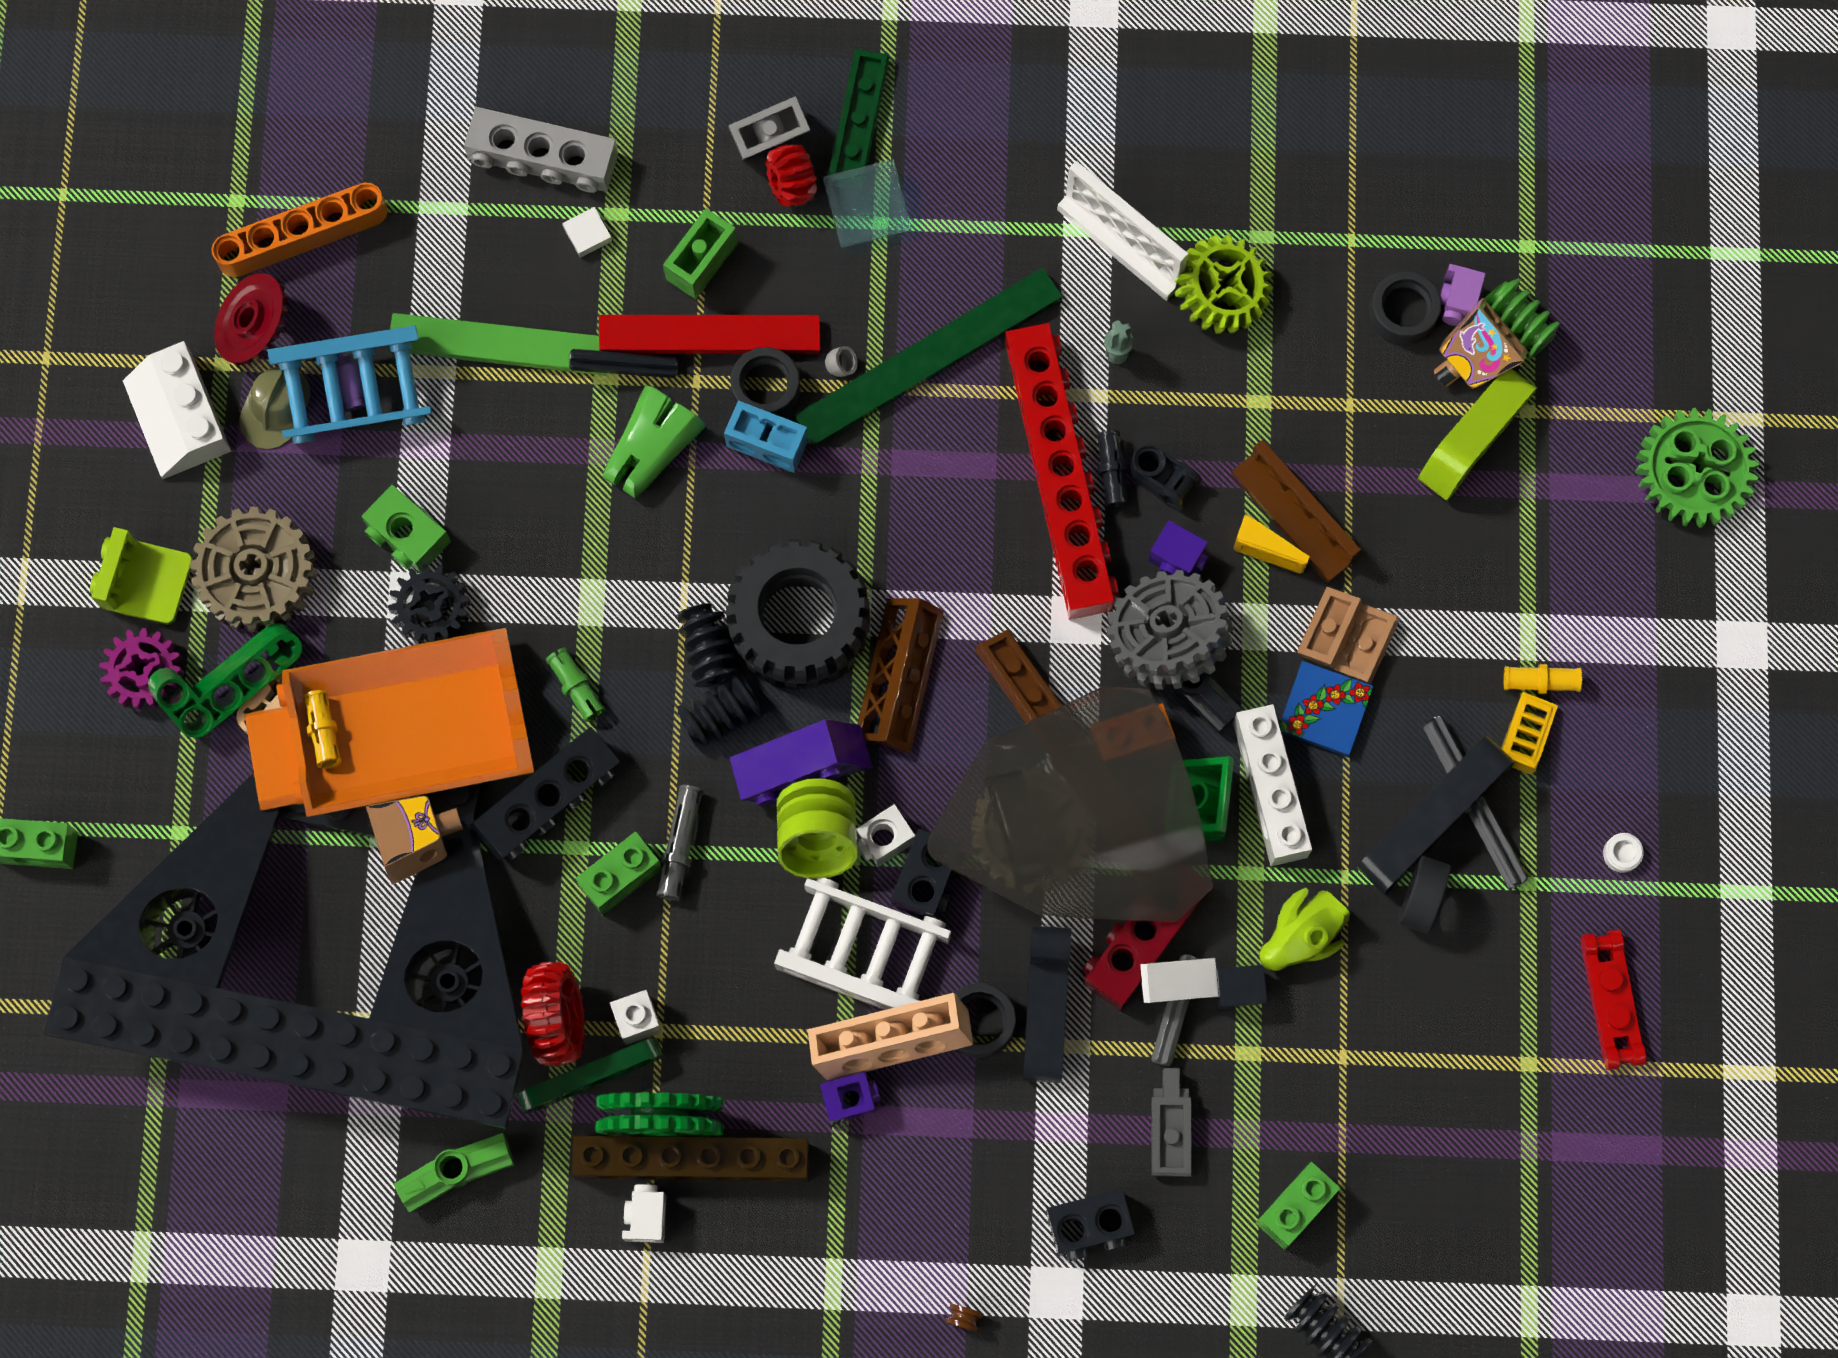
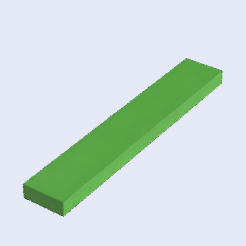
M398 313L392 314L390 329L417 326L419 341L411 342L412 349L409 350L410 354L606 376V373L572 371L569 367V354L572 349L599 351V336Z

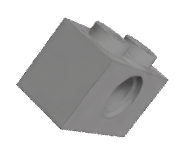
M796 96L728 126L742 160L810 131Z

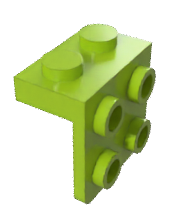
M113 527L111 537H107L102 545L101 557L103 562L100 571L95 572L91 580V598L105 610L166 625L172 624L176 619L191 571L190 561L193 560L192 557L185 552L136 541L128 530Z

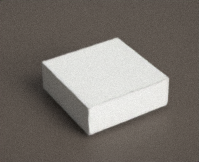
M595 207L562 223L580 258L612 242L611 236Z

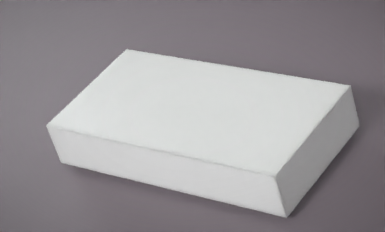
M1215 958L1141 964L1144 1003L1218 997Z

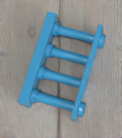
M417 326L267 349L270 365L279 364L280 371L284 370L294 429L283 430V438L292 437L293 444L315 441L314 433L402 419L404 426L424 423V415L432 414L431 406L419 408L409 350L412 349L411 342L419 341ZM389 346L390 353L394 352L404 410L382 414L372 356L376 355L375 348ZM353 352L354 359H358L368 416L346 420L335 362L339 361L338 354ZM316 358L317 365L321 364L331 423L309 426L299 368L302 367L301 360Z

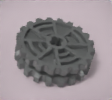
M1176 570L1173 575L1167 576L1165 571L1157 572V576L1154 579H1150L1147 576L1140 578V585L1137 587L1129 585L1124 589L1126 596L1124 598H1116L1113 604L1116 611L1109 612L1107 617L1109 624L1112 626L1106 628L1108 639L1112 640L1110 646L1113 653L1116 654L1115 660L1119 668L1124 667V673L1129 679L1137 676L1138 683L1142 686H1147L1152 682L1156 689L1163 690L1166 684H1173L1175 689L1182 688L1183 682L1187 680L1195 684L1200 681V674L1204 672L1211 674L1216 670L1214 663L1216 661L1223 662L1227 656L1224 648L1231 647L1233 640L1229 632L1233 631L1231 619H1228L1227 605H1223L1225 603L1224 596L1221 591L1215 592V585L1210 580L1202 583L1201 575L1197 573L1187 577L1183 570Z

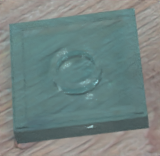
M894 159L823 177L841 249L912 230Z

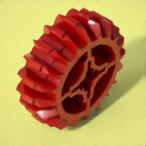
M553 961L540 963L541 965L529 968L522 981V1003L520 1005L523 1010L524 1033L527 1034L528 1045L532 1048V1055L540 1065L565 1066L567 1063H572L579 1059L584 1048L583 1040L586 1037L584 1025L586 1022L584 1020L585 1009L582 1004L583 996L580 995L579 983L575 981V974L567 964H563V962L553 963Z

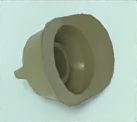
M279 367L271 368L256 378L241 411L239 420L241 432L246 440L257 448L269 450L282 446L291 439V437L283 438L282 431L294 429L284 370L280 371ZM299 372L305 407H307L311 395L310 387L304 375Z

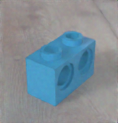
M739 400L724 432L726 447L795 473L809 441L806 426Z

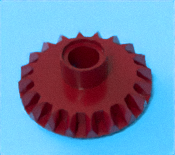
M264 273L250 275L240 281L225 298L217 315L214 340L218 353L226 361L239 366L242 363L250 365L254 359L261 360L264 350L271 349V343L279 339L282 327L285 326L282 319L288 313L285 307L288 297L284 294L285 287L279 283L278 279Z

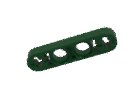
M650 1038L534 1085L517 1094L523 1113H532L652 1064L663 1058L664 1054L658 1039Z

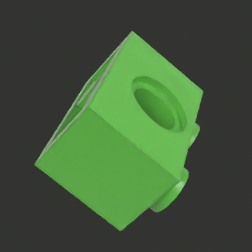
M393 485L361 516L368 527L364 531L367 536L380 547L384 542L394 550L391 556L406 570L412 566L421 574L423 564L429 566L451 543L447 532ZM409 525L413 527L408 537H395L397 529L401 526Z
M0 818V864L73 869L78 831L68 823Z
M635 831L577 876L575 880L603 916L661 871L662 866L657 857Z
M1311 1161L1255 1224L1281 1248L1286 1249L1341 1188Z

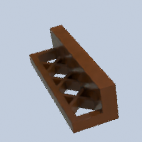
M1262 439L1254 446L1252 455L1232 470L1231 476L1290 543L1310 556L1308 563L1329 584L1356 562L1361 549Z
M887 598L857 725H861L866 744H883L898 752L911 753L944 610L921 598ZM898 609H906L904 621L896 627L895 621ZM896 644V656L888 663L886 660L888 651ZM888 680L887 692L879 698V688ZM879 715L881 719L877 734L869 733L871 722Z

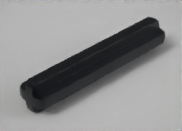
M572 349L569 354V367L572 371L675 378L678 372L677 358L672 356Z

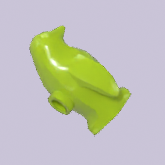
M1307 888L1294 893L1283 904L1278 916L1275 932L1259 952L1260 962L1263 967L1274 972L1298 963L1328 958L1343 947L1344 941L1340 940L1333 943L1331 941L1349 921L1350 913L1347 908L1328 891L1322 890L1305 902L1303 901L1309 892Z

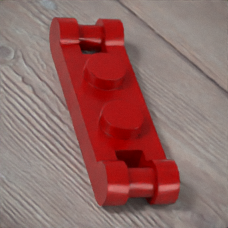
M1621 930L1607 931V935L1595 936L1594 933L1582 934L1580 938L1604 1066L1606 1070L1619 1069L1621 1064L1632 1063L1633 1066L1646 1065V1052L1641 1041ZM1609 950L1611 961L1599 962L1598 951ZM1626 1038L1628 1048L1617 1049L1614 1039Z

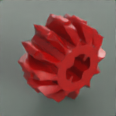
M786 144L769 151L765 162L767 166L766 174L769 179L768 185L771 186L773 196L777 198V202L781 206L789 207L794 205L796 207L813 200L817 190L815 184L817 178L814 174V166L810 162V155L806 153L803 146Z

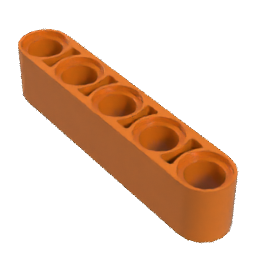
M367 182L360 183L223 234L214 241L212 255L225 275L240 277L377 226L387 216V204L382 192L376 185ZM367 200L377 201L375 206L370 209L361 208L362 204ZM342 213V217L336 222L327 221L331 214ZM301 225L308 226V229L303 234H292L296 227ZM263 239H274L270 246L265 248L258 247ZM239 251V255L235 259L230 261L224 260L227 253Z

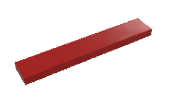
M599 315V351L633 354H745L755 348L770 347L783 351L785 354L820 353L819 315Z

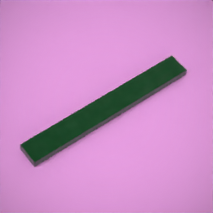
M1042 267L795 414V421L807 427L808 440L815 449L1006 335V331L1016 329L1061 302L1062 295Z

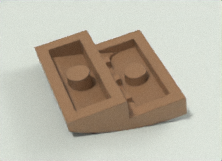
M1326 587L1297 654L1327 670L1371 685L1399 623L1398 616L1362 603L1361 598Z

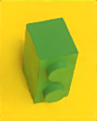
M705 208L663 264L666 280L696 300L738 244L736 228Z

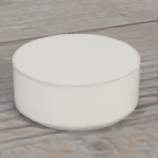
M1628 833L1614 835L1607 841L1603 849L1605 863L1612 870L1620 873H1626L1635 869L1642 861L1644 854L1641 842L1635 836Z

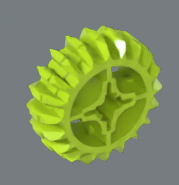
M1213 235L1208 239V243L1204 239L1199 240L1195 244V249L1189 248L1186 251L1188 257L1185 272L1174 279L1175 283L1182 286L1175 291V296L1185 297L1186 301L1180 306V310L1190 308L1193 311V314L1190 315V321L1194 322L1201 318L1203 320L1201 324L1202 330H1207L1212 324L1216 334L1222 333L1225 328H1227L1229 333L1238 331L1239 326L1246 329L1252 325V320H1258L1263 315L1261 309H1265L1270 303L1266 295L1272 292L1273 287L1264 282L1271 278L1272 272L1262 271L1261 267L1266 264V259L1262 258L1258 261L1255 259L1254 255L1257 252V247H1252L1248 251L1245 250V239H1240L1234 245L1231 235H1226L1222 238V241H1220L1217 235ZM1210 259L1226 260L1232 263L1233 266L1224 267L1217 261L1213 263ZM1242 274L1245 277L1248 290L1242 284ZM1231 275V278L1226 282L1228 286L1216 294V291L1221 286L1219 282ZM1199 279L1205 285V295L1202 293V290L1200 288ZM1220 301L1230 307L1232 305L1235 306L1237 310H1225L1213 304Z

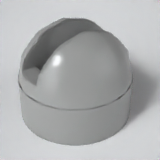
M838 347L827 354L825 366L830 374L836 377H844L856 371L857 357L850 347Z

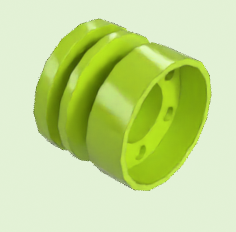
M806 779L793 783L782 790L777 798L778 861L786 871L799 877L822 879L840 875L853 866L857 860V831L855 828V796L851 790L839 782L827 779Z

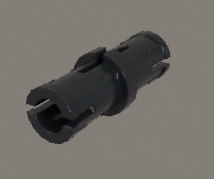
M1109 430L1100 432L1096 435L1101 463L1098 466V474L1103 479L1105 507L1119 508L1127 506L1129 500L1126 490L1125 473L1128 472L1127 463L1123 462L1120 431Z

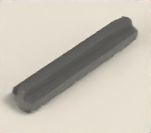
M1182 954L1179 961L1195 960L1198 958ZM1190 999L1167 1001L1151 1058L1152 1062L1162 1066L1171 1065Z

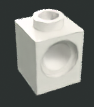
M895 804L856 828L857 837L859 838L857 841L858 851L866 862L872 859L877 867L910 847L915 838V834ZM879 830H887L894 836L892 842L886 846L875 844L872 837Z
M647 990L610 1002L621 1037L626 1045L662 1032Z

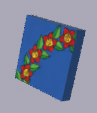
M1302 661L1279 724L1281 734L1349 757L1373 686Z

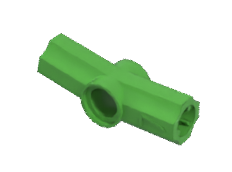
M501 1133L456 1150L448 1149L442 1151L435 1160L400 1179L393 1185L402 1203L411 1214L450 1190L464 1186L469 1181L514 1166L513 1157L505 1135ZM452 1159L461 1160L463 1165L461 1174L453 1179L446 1178L444 1175L445 1164Z

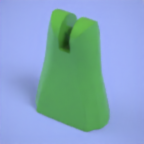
M646 385L636 403L625 431L605 467L602 478L613 485H617L630 467H634V470L624 484L623 491L636 499L652 484L665 467L706 427V424L696 414L681 404L675 403L673 405L671 398L652 386Z

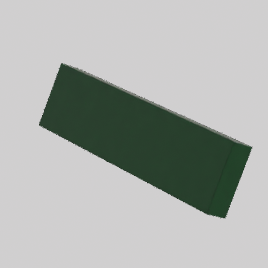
M854 49L827 178L828 186L863 192L890 62L889 54Z

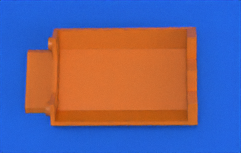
M506 628L282 670V684L276 685L280 707L282 708L245 713L261 811L293 804H304L306 816L310 817L534 773ZM314 690L327 692L332 720L337 723L336 741L342 762L333 768L322 769L317 766L314 743L307 733L309 722L303 696Z

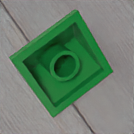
M1226 756L1172 761L1164 835L1222 843L1227 826L1234 758Z

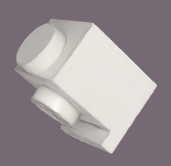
M634 1185L632 1201H625L624 1224L631 1225L630 1231H622V1239L625 1242L664 1243L666 1195L664 1192H657L658 1186Z

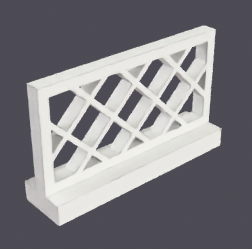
M1075 161L1069 168L1066 196L1058 204L1057 210L1167 301L1181 286L1175 283L1174 279L1185 272L1188 253L1079 162Z

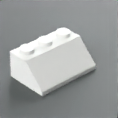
M184 341L148 355L123 380L162 479L232 452L195 359Z

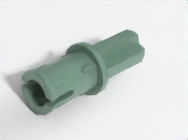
M1120 320L1112 323V329L1105 335V355H1109L1107 360L1112 364L1124 363L1133 347L1134 340L1129 323L1122 325Z

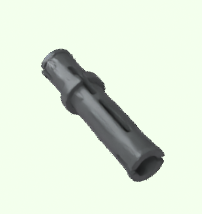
M679 786L678 800L666 853H663L661 857L663 868L656 896L662 899L680 901L686 869H689L692 860L689 858L690 848L703 795V790L695 786Z

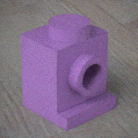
M1449 264L1440 293L1441 305H1444L1441 316L1443 322L1457 326L1478 303L1485 273Z

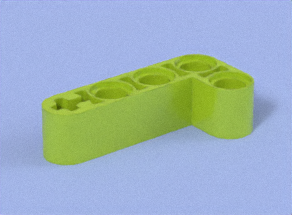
M1513 369L1499 375L1439 444L1417 479L1448 501L1463 483L1472 467L1530 400L1537 387Z

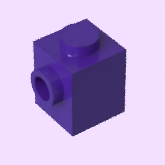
M1169 520L1151 549L1148 561L1159 567V572L1165 571L1167 576L1173 575L1176 570H1183L1187 577H1190L1193 573L1200 575L1209 559V556L1204 554L1208 542Z

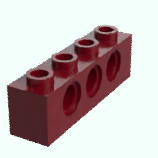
M1176 857L1172 859L1178 868L1175 875L1153 886L1147 895L1140 892L1127 909V911L1132 913L1131 917L1124 926L1118 922L1105 939L1110 944L1102 956L1095 953L1082 970L1087 974L1083 985L1119 1011L1123 1009L1142 983L1141 964L1156 963L1212 885L1211 882ZM1162 893H1169L1175 897L1177 906L1172 910H1164L1158 906L1156 897ZM1140 923L1149 924L1154 929L1155 936L1148 941L1140 940L1134 933V927ZM1119 953L1126 954L1131 958L1133 966L1127 971H1119L1112 965V957Z

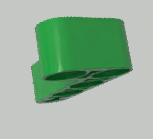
M280 623L270 624L192 688L175 670L170 668H162L155 671L149 679L148 688L157 703L184 734L192 738L202 737L280 675L282 670H286L300 657L302 644L299 638L286 625ZM282 639L285 645L279 649L276 643ZM266 651L271 658L267 660L262 655L263 652ZM259 662L258 668L254 673L244 674L245 667L249 663ZM177 683L176 690L171 695H161L165 685ZM229 686V692L225 697L220 699L214 698L218 688ZM200 710L199 717L191 723L185 722V717L189 712Z

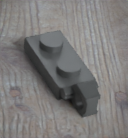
M1164 1068L1162 1072V1088L1153 1089V1097L1151 1098V1176H1191V1098H1189V1089H1179V1068Z

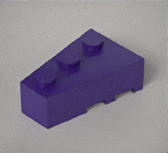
M828 719L729 757L740 799L742 801L756 802L757 806H766L777 802V798L782 790L802 780H834L873 768L861 725Z

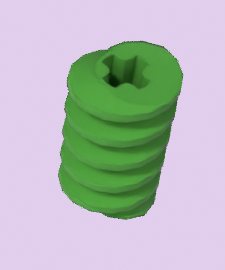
M1519 278L1510 282L1505 281L1495 288L1485 300L1489 305L1492 304L1491 308L1498 316L1502 315L1501 319L1508 327L1512 326L1510 330L1517 338L1522 336L1520 342L1526 349L1532 347L1528 355V359H1532L1555 338L1556 331L1561 323L1559 321L1549 325L1545 323L1551 312L1547 310L1537 314L1535 311L1540 304L1539 300L1527 304L1526 299L1531 291L1529 289L1519 293L1515 291L1521 281Z

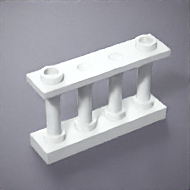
M807 878L805 890L815 896L795 948L790 947L789 952L779 950L774 962L776 970L884 1010L919 1002L917 990L935 942L937 940L948 944L951 938V931L945 929L946 923L929 916H925L922 921L838 890L839 884L827 878L817 879L816 881ZM829 901L850 908L831 960L826 961L825 965L810 961L812 955L809 954L827 904ZM864 914L886 921L868 971L866 974H862L859 979L846 974L847 968L844 966ZM902 927L922 936L902 988L898 987L897 991L894 992L883 988V981L880 979L899 929Z

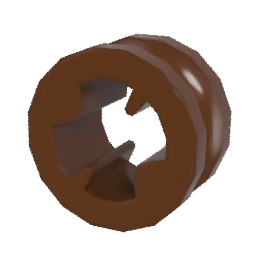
M950 1304L949 1309H951L952 1315L946 1318L945 1323L978 1333L977 1321L982 1319L984 1314L967 1307Z

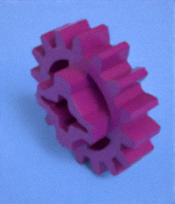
M142 628L140 635L137 637L131 630H127V640L122 642L119 638L115 637L113 641L117 647L114 651L111 649H104L103 651L109 658V662L99 663L100 669L108 673L100 678L101 683L104 686H111L107 693L112 699L119 697V703L125 708L132 701L133 707L137 711L142 710L144 702H147L153 709H156L157 701L151 695L148 688L149 679L155 671L162 668L173 669L180 676H183L184 671L180 667L175 666L183 660L182 656L178 652H173L176 646L171 640L164 642V636L159 631L151 638L150 632L146 628ZM143 647L154 648L160 651L161 654H157V652L146 653ZM145 663L147 666L143 668L144 674L138 675L137 673L140 671L139 665ZM177 683L165 685L161 695L168 696L167 691L169 688L176 690ZM122 685H126L127 687L131 685H136L140 689V692L129 691L125 689Z

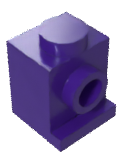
M865 1072L820 1084L831 1126L875 1113L874 1104L881 1102L875 1080L867 1081ZM848 1093H856L859 1096V1102L855 1106H848L844 1102V1098Z

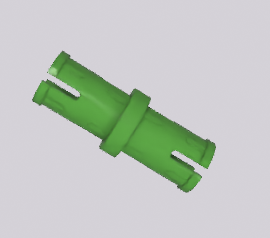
M566 647L557 650L559 653L558 657L553 652L546 658V662L551 666L562 683L561 689L564 695L571 697L583 716V720L590 722L594 720L593 712L596 717H599L606 709L589 686L590 679L587 674L580 672Z

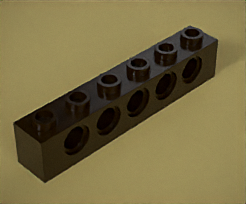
M573 1136L572 1176L576 1180L809 1182L808 1138Z

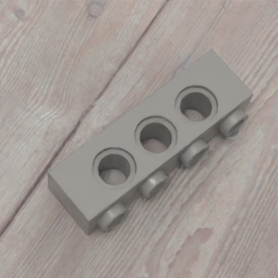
M476 106L464 143L468 160H471L476 166L491 168L493 165L506 168L509 173L516 176L536 175L540 176L542 180L556 185L566 182L574 184L578 189L590 193H595L597 190L608 191L618 157L616 140L613 138ZM505 140L514 142L508 149L497 147L499 143ZM545 148L549 150L543 157L532 156L533 152L537 149ZM580 156L584 158L582 163L578 165L567 164V161L572 157Z

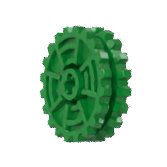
M663 1092L610 1093L609 1095L602 1094L596 1096V1107L609 1113L626 1114L604 1117L596 1121L595 1132L599 1134L633 1137H710L723 1135V1124L711 1118L693 1117L716 1114L723 1110L724 1099L717 1096Z

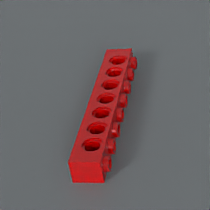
M1049 323L1006 331L1005 345L1068 619L1110 612L1113 610L1114 599L1119 598L1118 586L1115 576L1108 577L1106 564L1111 563L1107 541L1100 542L1097 529L1103 527L1099 507H1092L1089 494L1094 493V484L1091 472H1084L1081 459L1086 458V450L1082 436H1075L1073 425L1078 424V416L1074 402L1068 403L1065 390L1070 389L1067 369H1060L1057 356L1062 355L1059 335H1052ZM1034 361H1042L1048 366V369L1043 372H1035L1030 369L1029 365ZM1042 395H1050L1056 400V403L1045 407L1040 405L1037 399ZM1051 429H1057L1064 434V438L1059 441H1051L1046 438L1045 433ZM1057 464H1066L1070 466L1072 472L1067 476H1059L1053 471V467ZM1067 498H1073L1081 506L1075 511H1068L1060 503ZM1074 533H1082L1088 538L1089 542L1083 546H1075L1069 541V537ZM1082 568H1090L1095 571L1097 577L1092 581H1083L1077 576V572Z

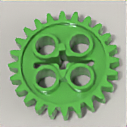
M1692 408L1688 418L1685 417L1681 410H1678L1674 415V422L1668 416H1664L1660 422L1661 427L1653 425L1649 431L1651 437L1645 436L1641 445L1646 450H1640L1636 459L1644 463L1639 465L1635 472L1636 474L1646 475V477L1641 480L1638 486L1639 488L1651 489L1645 500L1652 501L1657 499L1659 501L1655 510L1657 513L1665 508L1670 510L1668 515L1669 521H1672L1679 514L1682 516L1683 526H1687L1690 520L1695 518L1698 528H1702L1708 517L1715 526L1720 522L1721 514L1726 519H1731L1735 514L1733 508L1741 510L1746 504L1743 498L1749 499L1754 493V490L1748 485H1754L1759 477L1750 472L1756 470L1759 462L1749 460L1748 458L1754 454L1756 448L1744 447L1743 444L1749 435L1737 436L1735 434L1739 426L1738 423H1734L1730 427L1725 426V414L1715 421L1712 420L1711 409L1707 410L1703 418L1699 417L1696 408ZM1682 440L1686 442L1690 447V452L1679 451L1674 441ZM1718 448L1722 450L1727 460L1720 461L1712 455L1711 449ZM1665 459H1669L1673 464L1666 463ZM1693 462L1699 464L1698 468L1702 471L1701 473L1696 472V466ZM1722 471L1728 472L1729 477L1722 473ZM1668 475L1679 476L1683 481V487L1673 486L1668 480ZM1704 483L1715 484L1719 488L1720 495L1709 494L1704 487Z

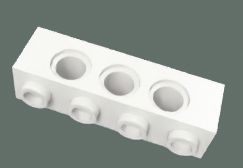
M1274 705L1237 712L1233 726L1270 866L1308 858L1312 847Z

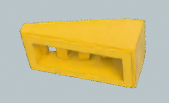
M1245 514L1234 544V551L1299 574L1304 573L1310 556L1251 516Z
M1522 692L1501 747L1515 761L1512 768L1530 775L1535 772L1558 705ZM1526 705L1547 712L1545 718L1524 711ZM1523 718L1541 725L1540 731L1520 724L1521 719ZM1517 731L1537 738L1536 743L1534 744L1516 737ZM1515 744L1532 751L1531 756L1512 750V745Z

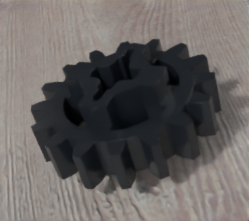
M423 564L421 574H417L411 568L408 570L409 580L406 581L400 577L397 579L401 587L400 591L390 590L389 593L391 598L397 603L388 605V610L391 614L397 615L391 620L395 628L404 626L401 634L405 639L414 634V641L418 645L423 643L424 638H428L429 642L437 641V637L441 636L443 639H449V632L452 629L458 633L463 631L458 622L459 620H469L470 616L463 608L470 606L471 601L469 597L461 596L467 591L464 582L456 584L458 576L455 572L445 576L443 566L439 565L435 573H433L427 564ZM427 583H436V584H440V585H442V586H440V587H438V588H435V587H432V586H428V585H426V584H427ZM414 590L411 602L406 604L409 595ZM428 600H431L435 606L431 611H428L424 604ZM454 606L451 615L445 621L448 609ZM423 622L433 625V627L424 628L417 625Z

